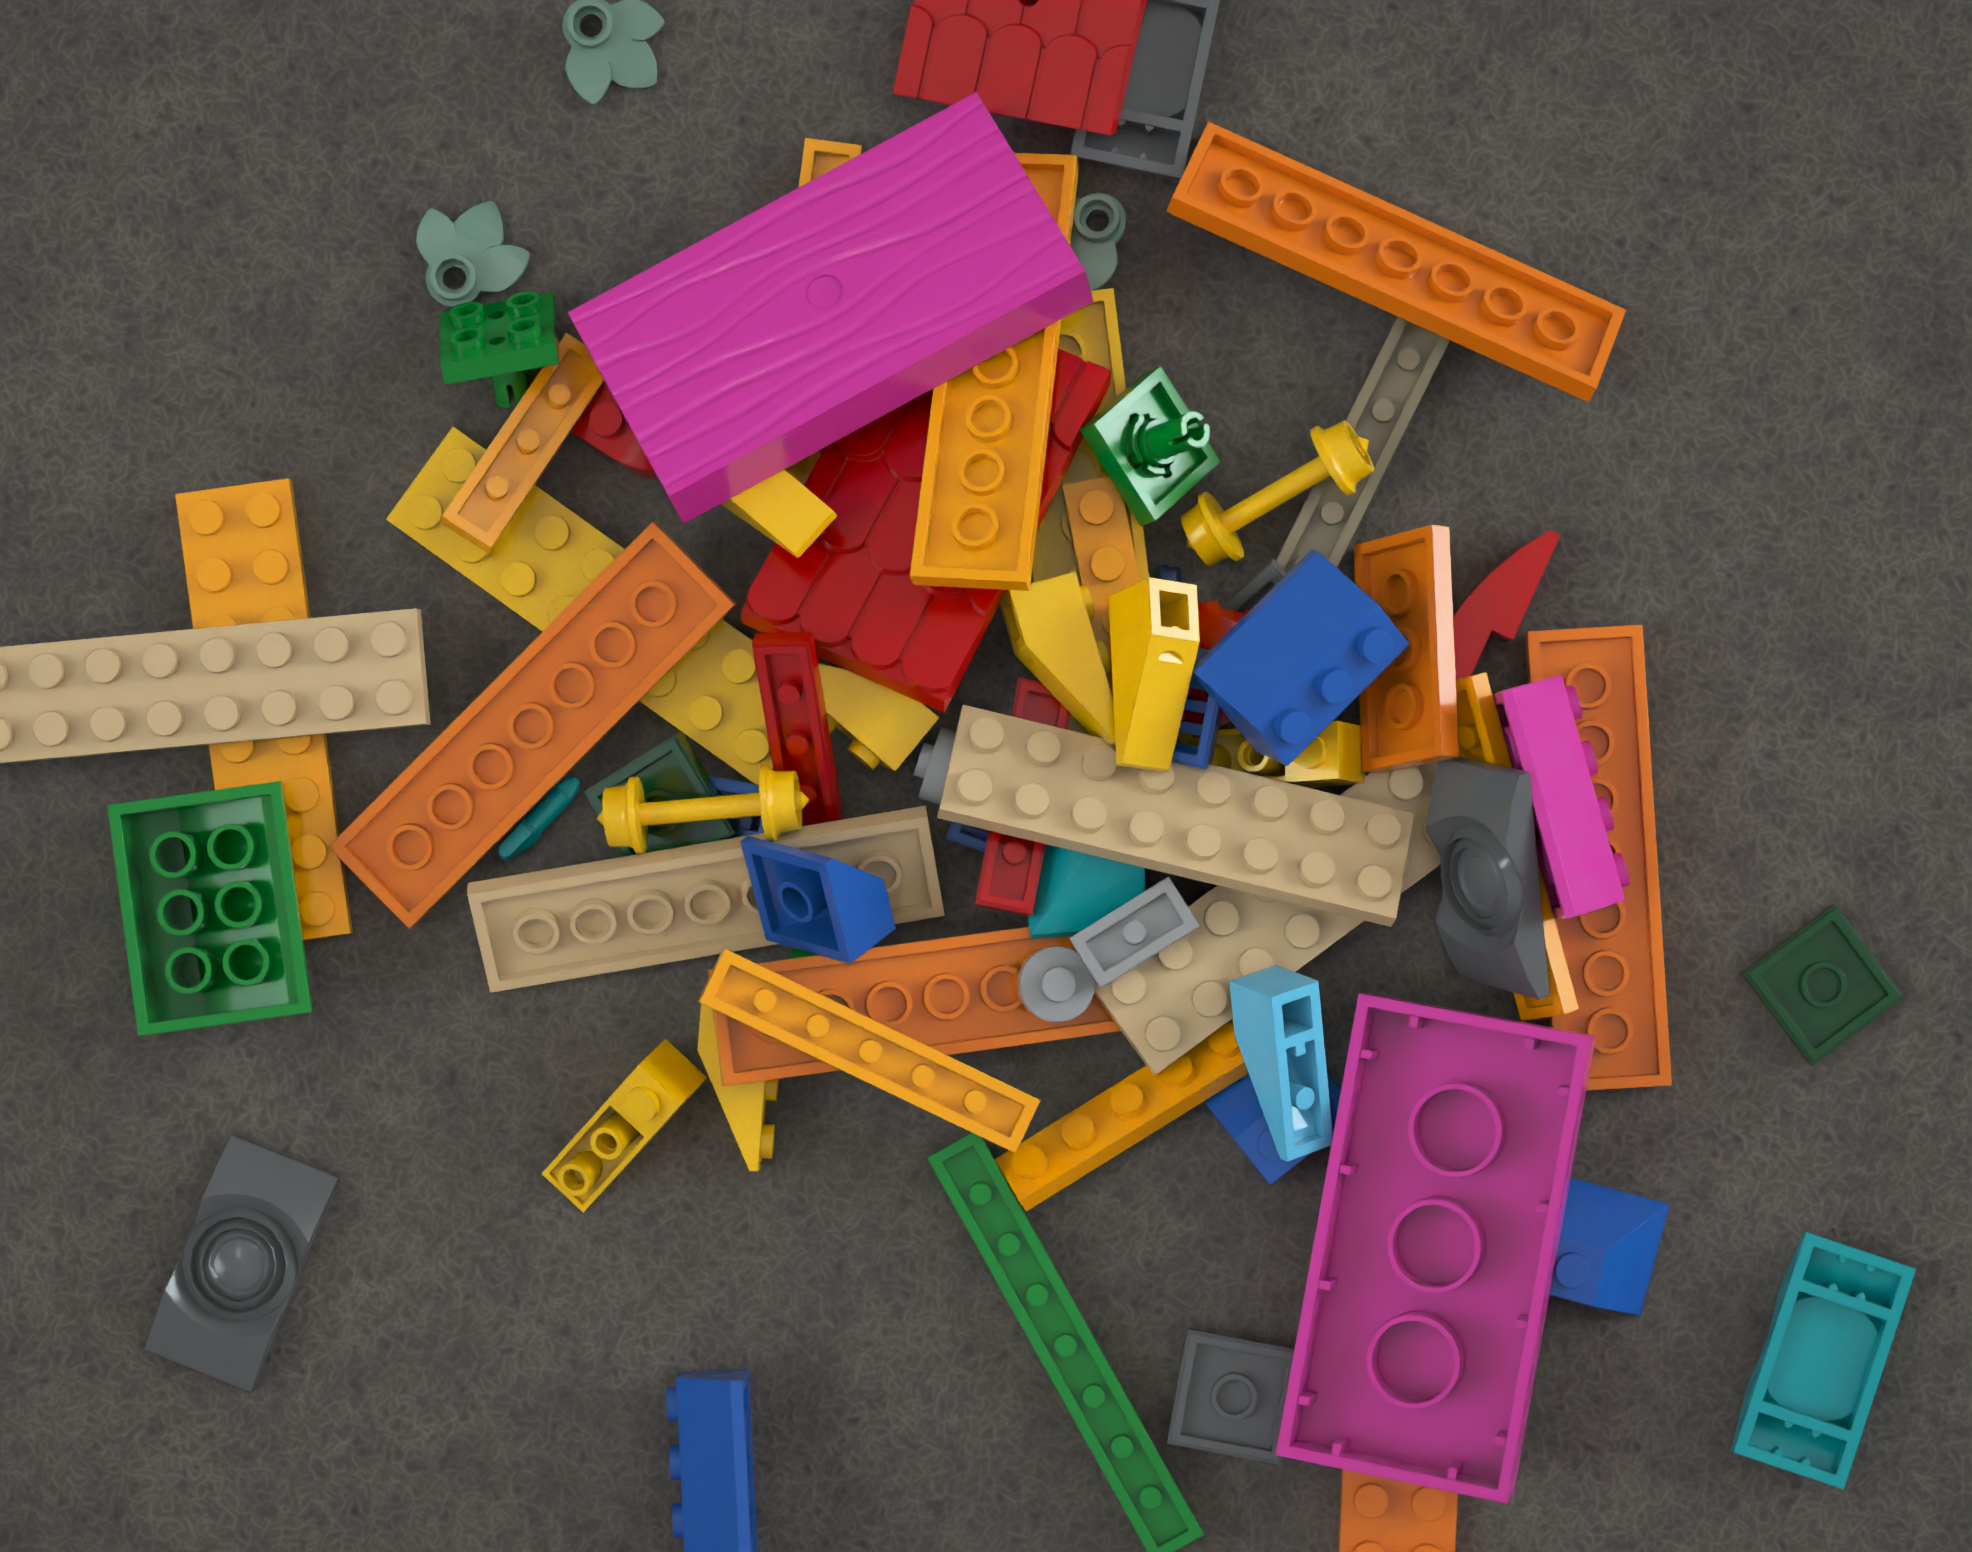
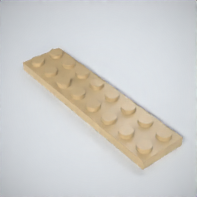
M417 608L0 647V764L431 725L421 610Z
M963 705L958 720L937 818L1392 927L1397 918L1415 813L1209 764L1207 769L1171 762L1170 770L1166 772L1116 765V745H1110L1103 738Z
M1439 761L1384 773H1368L1364 777L1365 783L1354 784L1340 794V796L1415 813L1401 893L1441 865V856L1426 830L1432 786ZM1216 885L1188 906L1200 925L1198 929L1100 989L1095 982L1094 994L1151 1073L1156 1075L1233 1018L1230 980L1274 965L1296 972L1364 922V920Z
M926 805L802 826L801 830L782 833L778 835L776 841H773L777 844L836 859L884 879L894 924L945 916ZM764 833L748 835L766 840ZM747 836L468 883L467 896L490 993L721 954L723 949L734 952L779 944L768 941L765 938L740 842Z

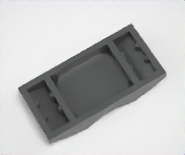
M1147 0L1116 133L1110 136L1075 129L1070 155H1077L1079 160L1175 180L1181 179L1185 170L1220 0Z
M1463 757L1439 761L1432 786L1426 830L1441 856L1440 877L1443 892L1435 923L1447 954L1459 976L1463 979L1539 1000L1550 996L1530 772Z
M231 1135L201 1199L182 1255L164 1290L145 1350L253 1392L340 1177L236 1135Z

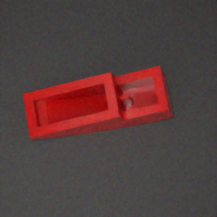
M1549 530L1514 552L1488 573L1453 612L1456 679L1472 675L1489 635L1506 643L1514 639L1561 534Z

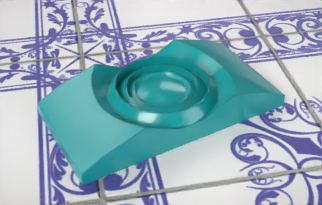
M1803 1231L1782 1281L1762 1353L1749 1380L1731 1451L1844 1490L1916 1269Z

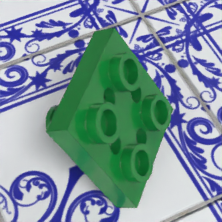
M532 291L520 292L510 296L506 301L484 305L479 302H465L454 306L450 311L440 312V368L445 385L491 376L496 404L500 407L509 408L511 407L509 385L513 388L516 406L529 388L525 370L560 364L558 314L553 292L538 294Z
M1161 366L1146 371L1080 429L1140 526L1156 521L1221 462L1208 442L1210 436L1208 423L1200 426L1197 425V422H1200L1204 417L1196 411H1189ZM1128 456L1131 457V462H1132V464L1134 465L1133 468L1131 467L1130 463L1128 462V459H1127Z

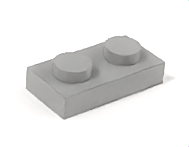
M1167 877L1070 937L1069 940L1101 989L1198 929L1200 925L1171 879Z

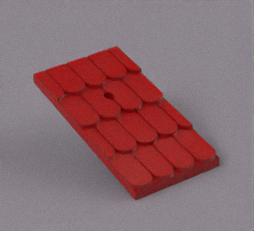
M915 0L910 8L892 94L953 105L977 92L990 113L1030 119L1032 121L1111 136L1117 130L1147 0Z
M1059 348L1037 529L1084 437L1080 429L1094 417L1111 384V370L1090 361H1083V358ZM933 389L824 448L804 486L830 507L837 517L799 558L777 543L774 544L748 591V599L741 610L742 624L763 633L813 632L817 657L945 713L1006 590L913 585L910 578Z

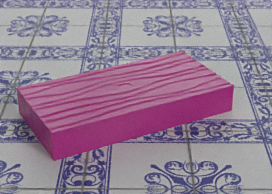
M975 92L569 311L568 314L684 524L1094 301L1085 269L980 96Z
M1371 993L1358 994L1278 1438L1277 1456L1505 1504L1510 1501L1515 1490L1595 1045V1035Z

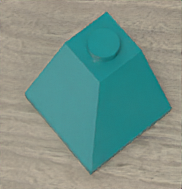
M1046 844L1033 914L1031 917L1027 916L1030 939L1070 937L1079 933L1145 892V868Z

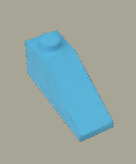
M1278 965L1230 980L1235 1038L1280 1159L1288 1162L1331 1146L1333 1132L1319 982Z

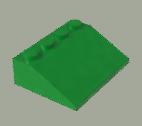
M282 781L107 805L138 1036L313 1012Z

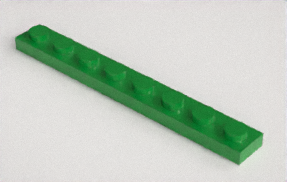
M970 1132L927 1157L928 1161L1147 1552H1175L1203 1536L1202 1528L984 1139Z

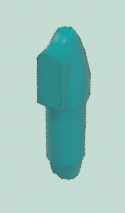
M568 777L559 785H556L526 817H523L513 827L499 846V856L503 860H511L532 847L542 836V832L572 802L580 790L579 779L576 777L570 779Z

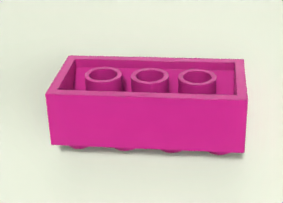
M1562 675L1493 694L1513 769L1530 772L1537 858L1554 919L1572 918L1624 901L1625 897L1622 888L1630 886L1629 875L1622 854L1620 852L1612 854L1606 832L1614 830L1613 818L1606 798L1604 796L1596 798L1590 776L1598 774V766L1591 743L1589 741L1581 742L1575 720L1582 718V709L1574 685L1565 686Z

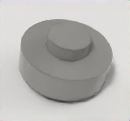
M941 727L935 746L924 742L914 771V776L924 779L918 798L940 805L956 731Z
M1049 946L1035 951L1023 962L1017 977V991L1023 1006L1035 1017L1050 1022H1065L1076 1018L1089 1006L1095 991V980L1076 951L1066 947Z

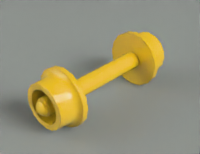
M1346 420L1327 429H1322L1320 426L1312 428L1310 435L1319 454L1315 459L1226 511L1222 509L1210 493L1203 492L1198 495V504L1181 515V523L1187 536L1186 547L1195 550L1208 566H1212L1227 558L1238 561L1244 557V550L1236 533L1238 529L1331 476L1347 496L1357 492V483L1374 472L1373 463L1367 452L1369 440L1359 437Z
M768 764L760 765L759 793L645 803L640 778L635 776L629 777L628 783L625 785L604 788L603 810L597 817V820L604 826L609 847H632L637 854L646 852L648 826L738 817L761 816L765 838L767 841L773 842L782 833L801 830L802 809L809 799L803 792H800L796 771H773Z

